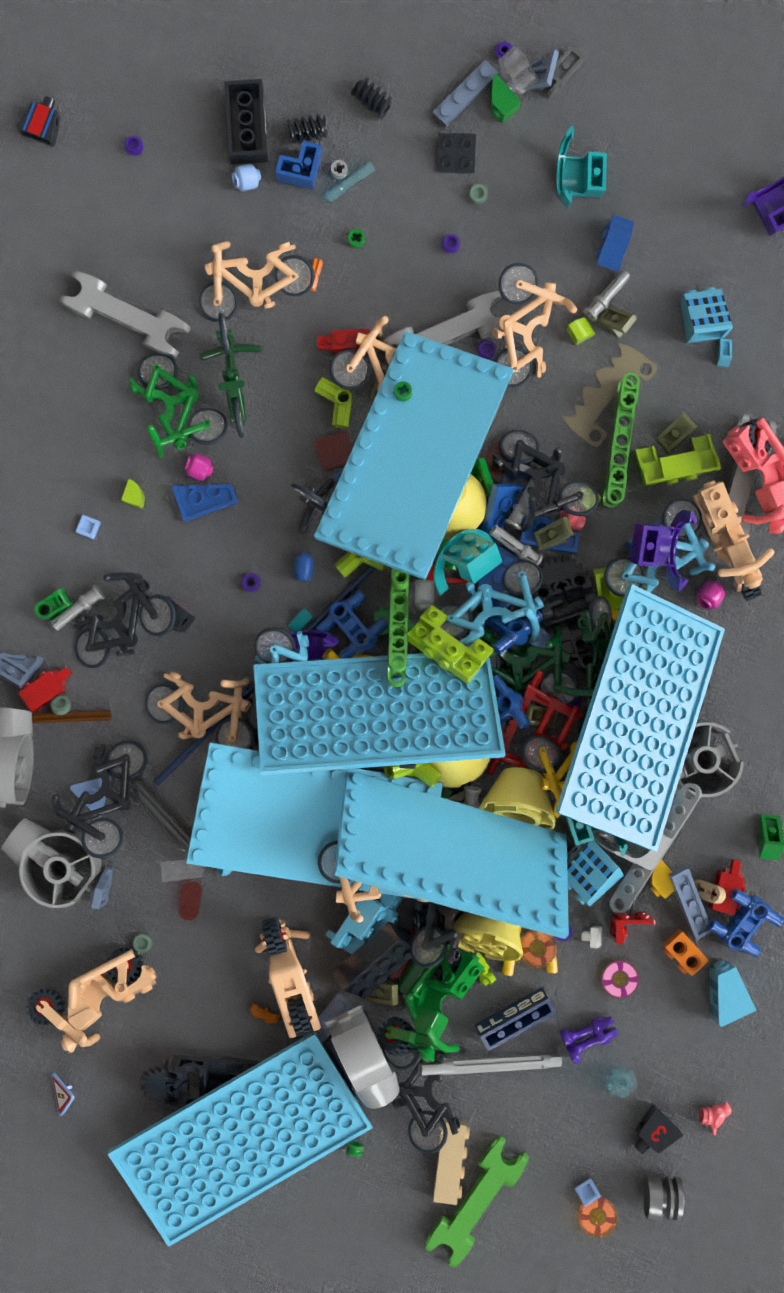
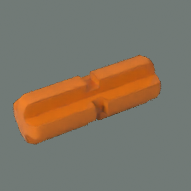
M313 258L311 264L315 274L313 286L309 290L312 292L316 290L318 276L323 264L322 260ZM311 274L308 275L306 288L310 283Z

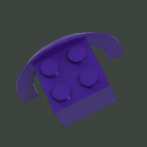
M784 177L755 193L754 191L748 193L741 205L745 207L753 203L769 236L784 229Z
M681 510L674 517L670 526L635 523L629 562L643 566H664L668 584L671 588L681 591L687 584V579L682 578L677 571L675 561L676 545L682 528L687 523L697 524L693 511Z
M302 630V634L307 635L309 640V646L306 647L308 653L307 661L325 660L323 654L327 651V646H336L339 643V639L329 632ZM298 631L289 632L295 641L296 649L300 650L297 637ZM281 633L268 638L259 648H270L274 639L280 642L287 641L289 646H291V642L286 635Z

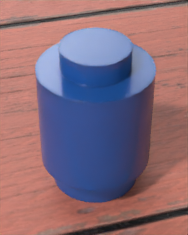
M299 553V556L295 557L293 573L295 580L310 581V577L313 576L314 558H311L310 554Z

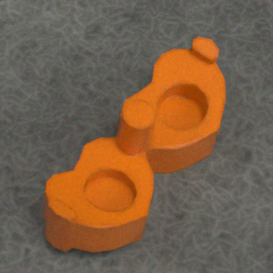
M255 1003L252 1004L250 1011L255 1018L263 1019L268 1024L277 1023L280 1015L271 1014L268 1012V1007H265L263 1010Z

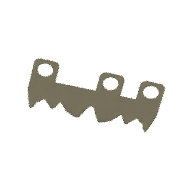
M618 343L622 356L611 358L614 367H605L595 372L601 388L585 386L582 395L584 406L575 405L576 416H562L571 430L593 447H599L607 436L606 431L595 424L594 421L613 397L615 398L617 386L625 374L632 373L633 371L643 380L648 381L657 371L656 364L636 349L622 343ZM647 363L651 365L652 372L649 375H643L640 372L642 364ZM592 430L600 431L601 439L599 441L593 442L590 440L589 434Z

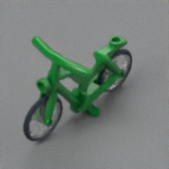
M161 353L149 355L139 365L138 377L141 383L146 386V389L140 387L133 378L129 379L130 385H128L135 395L139 393L146 402L151 403L156 398L163 401L166 405V412L159 414L158 420L165 430L167 437L160 439L154 426L151 424L146 427L155 446L157 457H164L163 446L173 444L177 450H182L187 445L185 440L191 438L202 445H212L219 442L226 435L228 429L227 419L219 410L213 408L198 410L190 417L187 428H184L193 402H196L200 397L198 386L192 374L188 375L189 381L186 384L176 378L178 373L176 362L170 356ZM168 386H171L172 388L177 390L179 394L168 396L166 393L159 391L157 389H163ZM183 403L184 407L174 432L169 424L173 418L174 405Z

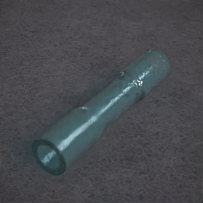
M368 161L344 181L325 192L324 197L329 203H332L343 195L346 190L373 173L375 167Z

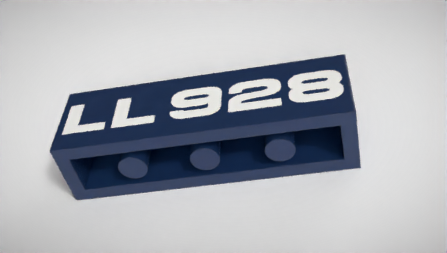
M541 987L476 1023L474 1026L487 1050L490 1051L556 1014V1011Z

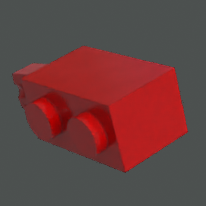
M369 328L333 330L331 334L317 337L318 350L333 351V355L349 349L358 351L360 345L356 344L358 332L367 335L370 333Z
M67 667L60 672L57 669L49 672L45 670L37 676L39 679L33 683L31 681L23 685V690L18 693L29 710L36 712L51 702L53 698L67 691L64 686L67 684L65 679L73 673Z
M731 859L729 868L725 867L724 871L717 870L714 884L724 888L726 897L721 904L709 902V908L734 916L736 911H739L741 904L732 900L730 894L735 888L742 892L745 890L746 882L744 881L745 878L742 877L743 872L740 871L742 863L740 860ZM712 891V894H711V895H714V896L717 897V893H715V892Z

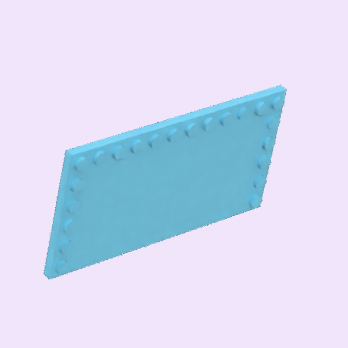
M405 331L314 538L426 580L511 379L513 368ZM402 381L408 382L412 388V397L405 402L397 400L394 392L395 385ZM403 388V390L400 391L401 395H403L404 392H407L406 388Z
M633 584L627 585L555 813L657 852L724 634V628Z
M423 653L407 654L405 683L400 687H392L387 681L388 656L254 665L261 775L505 757L490 656L468 685L448 670L442 669L432 658H427ZM393 676L391 679L398 682L401 680V677Z
M209 742L186 863L342 887L341 884L332 883L321 875L318 868V856L325 845L338 841L345 774L347 771H353L437 797H441L443 783L438 782L431 788L419 778L403 776L392 780L387 778L385 772L362 768L261 775L260 754L258 750ZM333 845L324 852L321 865L327 876L340 880L339 876L334 875L337 845ZM353 880L349 881L350 886L354 882ZM362 883L358 890L369 892L371 885ZM382 888L378 889L381 894L407 897L397 892Z
M347 771L344 782L335 876L559 938H567L569 935L567 834L480 810L353 771Z
M314 1031L108 1150V1156L169 1247L373 1127Z

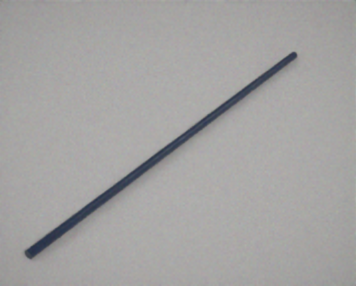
M369 565L305 630H315L316 626L328 617L331 606L336 602L346 599L376 568ZM280 654V660L287 658ZM255 680L242 692V699H246L254 691ZM229 715L208 728L202 738H196L153 781L154 784L159 786Z

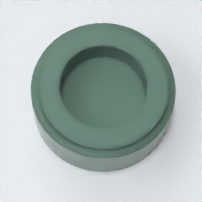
M482 184L473 185L469 190L470 201L477 205L486 201L488 195L487 188Z
M62 695L53 698L50 703L51 709L56 715H64L71 708L69 699Z
M140 933L133 939V948L138 953L148 952L153 945L152 937L147 933Z

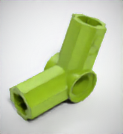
M322 377L314 392L334 403L332 426L348 428L352 404L351 392L340 388ZM341 395H347L349 397V399L346 402H340L338 400V398Z
M348 552L334 564L345 578L362 563H366L382 572L387 568L386 565Z
M427 763L416 764V769L399 768V765L384 766L385 775L388 779L393 780L406 775L417 777L431 788L442 777L441 773Z

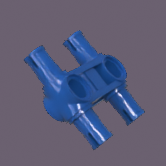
M361 590L355 592L347 600L344 599L341 602L334 603L328 612V617L316 626L317 630L328 632L335 625H339L348 636L351 644L338 654L341 659L353 658L358 652L363 653L372 649L378 639L377 636L389 627V624L383 617L370 628L366 627L354 613V609L367 598ZM344 609V613L338 616L339 611ZM367 636V641L361 644V639Z
M503 601L492 602L493 607H501L508 610L513 606ZM537 610L536 615L538 622L543 620V616ZM494 615L484 621L482 625L484 629L491 628L502 636L497 643L493 644V649L497 654L501 655L512 645H523L528 641V635L532 631L528 617L503 623L501 620L502 616Z
M500 675L494 676V687L498 694L496 699L500 724L502 725L512 716L520 729L526 728L531 722L522 710V696L508 688Z
M735 888L731 892L730 898L742 905L727 926L711 919L707 928L720 936L721 941L728 944L732 950H744L753 957H757L761 952V948L749 941L764 920L780 927L784 922V918L771 910L770 905L763 902L759 896H748Z

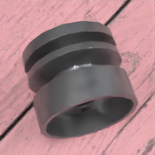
M646 1175L643 1181V1209L645 1218L660 1220L664 1210L667 1220H672V1217L674 1220H682L685 1197L681 1178L673 1177L671 1180L670 1176H666L662 1185L659 1176Z

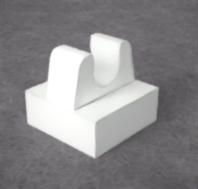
M593 926L591 931H583L581 940L590 941V948H599L601 946L602 926Z

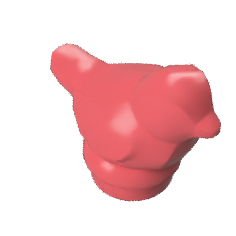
M564 510L559 512L560 518L568 517L572 530L580 531L583 528L586 517L574 516Z
M725 1101L721 1105L714 1104L712 1107H701L699 1110V1122L707 1126L710 1125L712 1135H716L717 1128L731 1114L730 1105Z

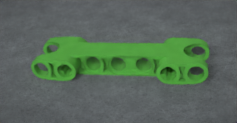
M635 373L625 374L616 390L609 457L602 492V503L606 508L616 507L625 496L626 472L633 420L640 386V378ZM633 377L636 381V384L634 385L632 380L626 378ZM624 418L628 425L621 426L619 419ZM622 437L625 440V445H619L616 442V438ZM614 456H620L622 464H616ZM610 495H613L616 501H613L610 498Z
M392 568L390 586L387 681L392 687H400L405 683L407 666L409 574ZM399 676L401 677V680L395 682L391 679V677Z
M501 1135L487 1147L481 1156L478 1166L483 1168L484 1171L449 1220L442 1215L433 1226L426 1240L424 1249L428 1252H431L440 1244H447L452 1248L447 1265L452 1269L466 1257L472 1248L475 1238L469 1233L503 1183L512 1188L520 1178L528 1162L529 1155L525 1152L519 1154L515 1159H504L501 1156V1152L506 1139Z

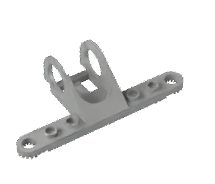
M685 784L672 802L657 852L630 843L623 858L633 862V865L610 900V907L613 912H627L634 900H636L701 798L702 790L697 784ZM688 788H693L696 792L693 799L688 798L686 794ZM601 830L593 833L594 839L599 845L622 857L618 848L609 845L601 839V837H604L616 845L611 834ZM618 898L624 901L623 909L617 908L618 906H616V901Z

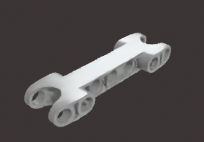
M73 271L71 277L81 284L82 289L79 295L75 297L61 295L59 301L64 306L87 319H91L93 313L96 312L146 336L143 345L149 349L173 358L177 357L179 352L168 344V337L173 332L188 334L191 329L190 326L164 310H159L156 317L104 293L107 285L103 281L89 274Z
M499 291L476 297L466 303L468 312L419 332L416 335L444 345H449L476 332L479 333L481 339L492 336V328L503 330L499 326L500 318L493 316L490 312V307L499 301L502 296ZM408 327L394 333L382 342L397 349L405 331L415 333L412 327Z
M743 413L737 426L739 427L741 424L750 421V415ZM769 421L768 425L771 426L772 431L776 434V423ZM735 461L727 493L731 502H735L739 512L736 515L741 517L744 514L753 516V514L744 511L756 469L742 472ZM741 518L740 524L746 535L749 532L751 523L744 522Z

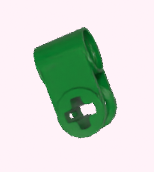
M61 588L38 602L35 606V613L38 617L49 620L64 612L74 603L68 599L65 594V588ZM44 606L49 607L47 615L41 614V609Z

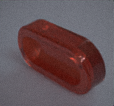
M189 881L182 888L179 913L185 920H193L199 914L202 888L198 882Z

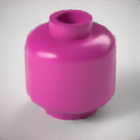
M194 453L192 456L189 455L184 466V470H186V474L189 477L203 481L206 476L210 477L214 468L209 457Z
M717 581L704 582L696 594L697 603L707 610L717 608L725 597L723 586Z

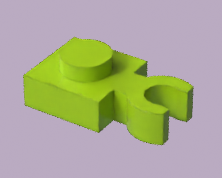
M477 952L475 955L480 958L478 962L485 967L479 975L480 982L486 987L489 983L491 985L496 978L488 971L490 967L485 958Z

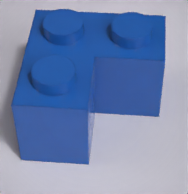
M303 141L298 159L280 155L275 172L277 181L314 190L322 158V146Z
M616 215L612 216L611 221L607 220L601 240H604L603 246H598L595 255L598 257L597 265L619 271L635 221Z

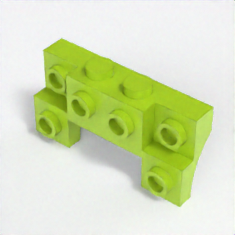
M710 434L692 437L690 441L693 451L659 459L657 458L655 446L636 449V460L638 469L641 470L644 486L658 483L673 485L679 483L678 480L681 479L692 481L698 479L697 476L700 474L719 471L721 469L719 457L715 452Z
M431 605L420 616L419 622L407 633V641L421 650L427 658H432L442 669L448 670L468 685L484 662L493 653L494 649L479 638L469 648L440 628L447 620V615Z

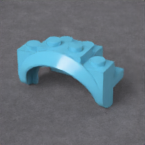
M381 894L380 902L376 899L357 901L355 906L360 911V915L363 916V921L361 923L355 922L348 915L337 934L329 929L326 936L332 940L331 944L345 949L352 955L386 923H397L399 913L396 912V907L401 903L402 897Z

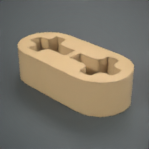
M697 879L694 881L700 899L715 904H721L725 900L726 893L724 888L704 880ZM699 887L704 888L705 891L702 892L701 890H699ZM712 891L715 892V893H717V897L714 896V895H711V894H712Z

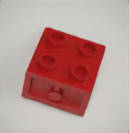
M636 911L635 915H629L627 912H615V915H610V938L616 944H624V939H627V927H624V924H655V919L643 911Z

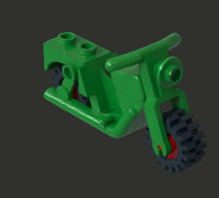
M448 945L443 960L434 967L425 968L405 996V1004L414 1027L401 1017L393 1016L392 1019L388 1018V1023H382L383 1029L379 1028L381 1034L377 1035L380 1047L394 1056L403 1055V1051L407 1053L408 1047L416 1048L420 1052L418 1056L427 1063L429 1060L434 1061L435 1050L444 1053L458 1052L460 1049L459 1045H447L439 1040L448 1023V1018L442 1013L441 1002L445 996L462 1000L485 968L478 962L480 958L471 951L468 954L460 949L459 959L457 961L454 960L453 964L445 962L450 948ZM443 947L439 951H435L436 955L432 956L430 963L440 956ZM433 974L437 977L435 981L429 980Z

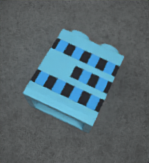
M710 287L701 292L689 290L681 297L680 302L687 343L724 339L733 329L722 289Z
M592 840L589 841L567 867L568 889L571 890L573 888L577 892L575 897L582 905L586 902L590 907L620 880L624 874L602 848Z
M724 960L714 963V967L709 969L710 1016L715 1023L723 1027L757 1010L737 968L728 961L724 962Z

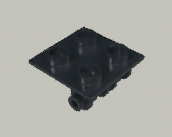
M438 133L437 173H475V133Z

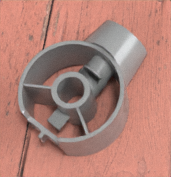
M0 707V807L5 808L6 804L24 805L28 797L34 764L32 712Z
M696 723L695 727L700 726L698 746L688 749L674 795H677L684 786L680 779L697 773L714 772L723 779V782L716 788L707 792H701V797L721 795L737 783L743 771L744 761H740L735 751V747H738V744H732L728 735L731 732L730 730L716 723ZM711 729L718 734H722L733 759L730 762L728 774L719 768L720 758L726 756L723 746L710 747ZM703 751L707 756V762L701 768L697 759L700 752ZM688 788L686 794L696 795V792Z
M24 818L8 836L1 849L19 866L20 880L26 893L43 906L62 908L76 903L82 898L86 890L92 891L93 887L90 884L101 872V859L94 858L89 854L76 859L73 854L68 852L58 853L50 846L41 842L46 837L65 836L77 841L82 846V833L78 831L70 833L64 829L51 832ZM86 836L85 843L87 848L91 852L99 854L94 842ZM89 857L92 876L75 898L62 899L64 882L68 880L78 887L84 878L77 873L78 862ZM31 860H34L36 864L43 868L45 878L54 884L53 897L45 894L35 883L31 872ZM56 861H61L66 865V875H61L56 871Z
M361 1005L325 1022L332 1036L331 1041L352 1083V1090L367 1108L375 1109L392 1102L399 1093L395 1068L387 1061Z

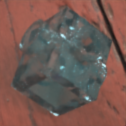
M621 1068L610 1070V1075L605 1076V1087L611 1096L618 1095V1098L630 1095L629 1091L638 1089L632 1069L623 1071Z

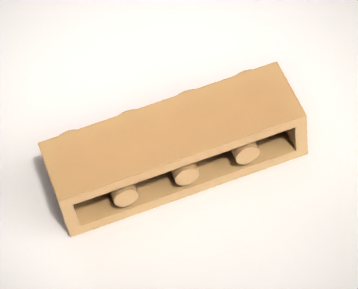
M443 1118L447 1126L448 1135L445 1145L438 1151L433 1202L457 1205V1199H461L462 1186H459L460 1179H464L465 1167L462 1166V1160L466 1159L467 1147H464L465 1139H469L470 1127H467L466 1120H459L460 1128L457 1129L458 1133L452 1135L447 1119ZM441 1127V1135H440L439 1145H440V1143L442 1142V1139H443V1128H442V1127Z

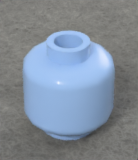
M252 164L237 166L232 173L233 184L240 191L257 188L259 180H261L259 169H256Z

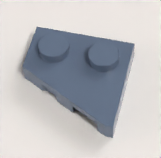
M554 48L550 50L549 56L544 59L539 57L528 65L533 75L522 79H527L526 83H520L517 79L516 88L522 91L551 86L559 52ZM525 69L523 71V76L528 75V69Z
M0 653V677L22 689L23 685L27 683L44 662L43 658L39 656L36 658H26L25 655Z
M106 866L95 891L92 890L90 895L91 908L100 909L107 904L114 871L113 867Z

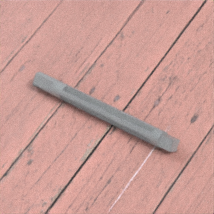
M546 1054L446 1060L443 1063H419L418 1069L421 1075L546 1069L562 1067V1057L560 1055Z

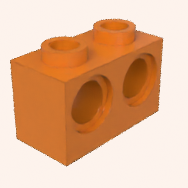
M680 929L662 944L666 948L663 952L671 960L673 958L676 959L679 963L677 967L684 975L688 973L693 976L709 961ZM676 942H681L682 944L679 951L673 950ZM694 957V963L688 966L686 964L687 959Z

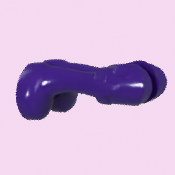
M611 1016L594 1018L591 1020L592 1024L578 1030L568 1031L567 1029H562L559 1031L574 1065L580 1062V1054L585 1049L600 1043L606 1045L618 1035L616 1027L602 1031V1029L614 1023ZM592 1033L594 1034L588 1039H585L576 1044H572L575 1040Z

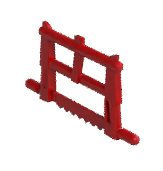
M538 670L531 681L532 684L529 683L527 685L522 710L524 713L526 712L531 700L547 706L533 736L548 737L557 744L559 749L565 751L568 743L564 742L575 719L580 718L583 712H579L580 708L578 706L571 707L557 699L554 695L551 697L536 688L543 677V671ZM555 710L568 716L557 738L544 734ZM514 718L509 721L510 725L505 727L507 731L502 734L503 741L506 743L504 747L505 757L492 758L493 760L487 769L488 775L494 774L499 761L518 768L530 769L521 757L506 751L519 726ZM534 740L529 743L525 751L528 760H530L540 740ZM553 747L548 755L551 764H553L557 756ZM530 762L534 766L541 768L540 766Z

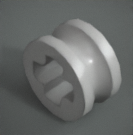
M342 160L334 161L331 165L332 176L337 180L344 179L348 174L347 164ZM337 166H341L342 173L338 174V171H336Z

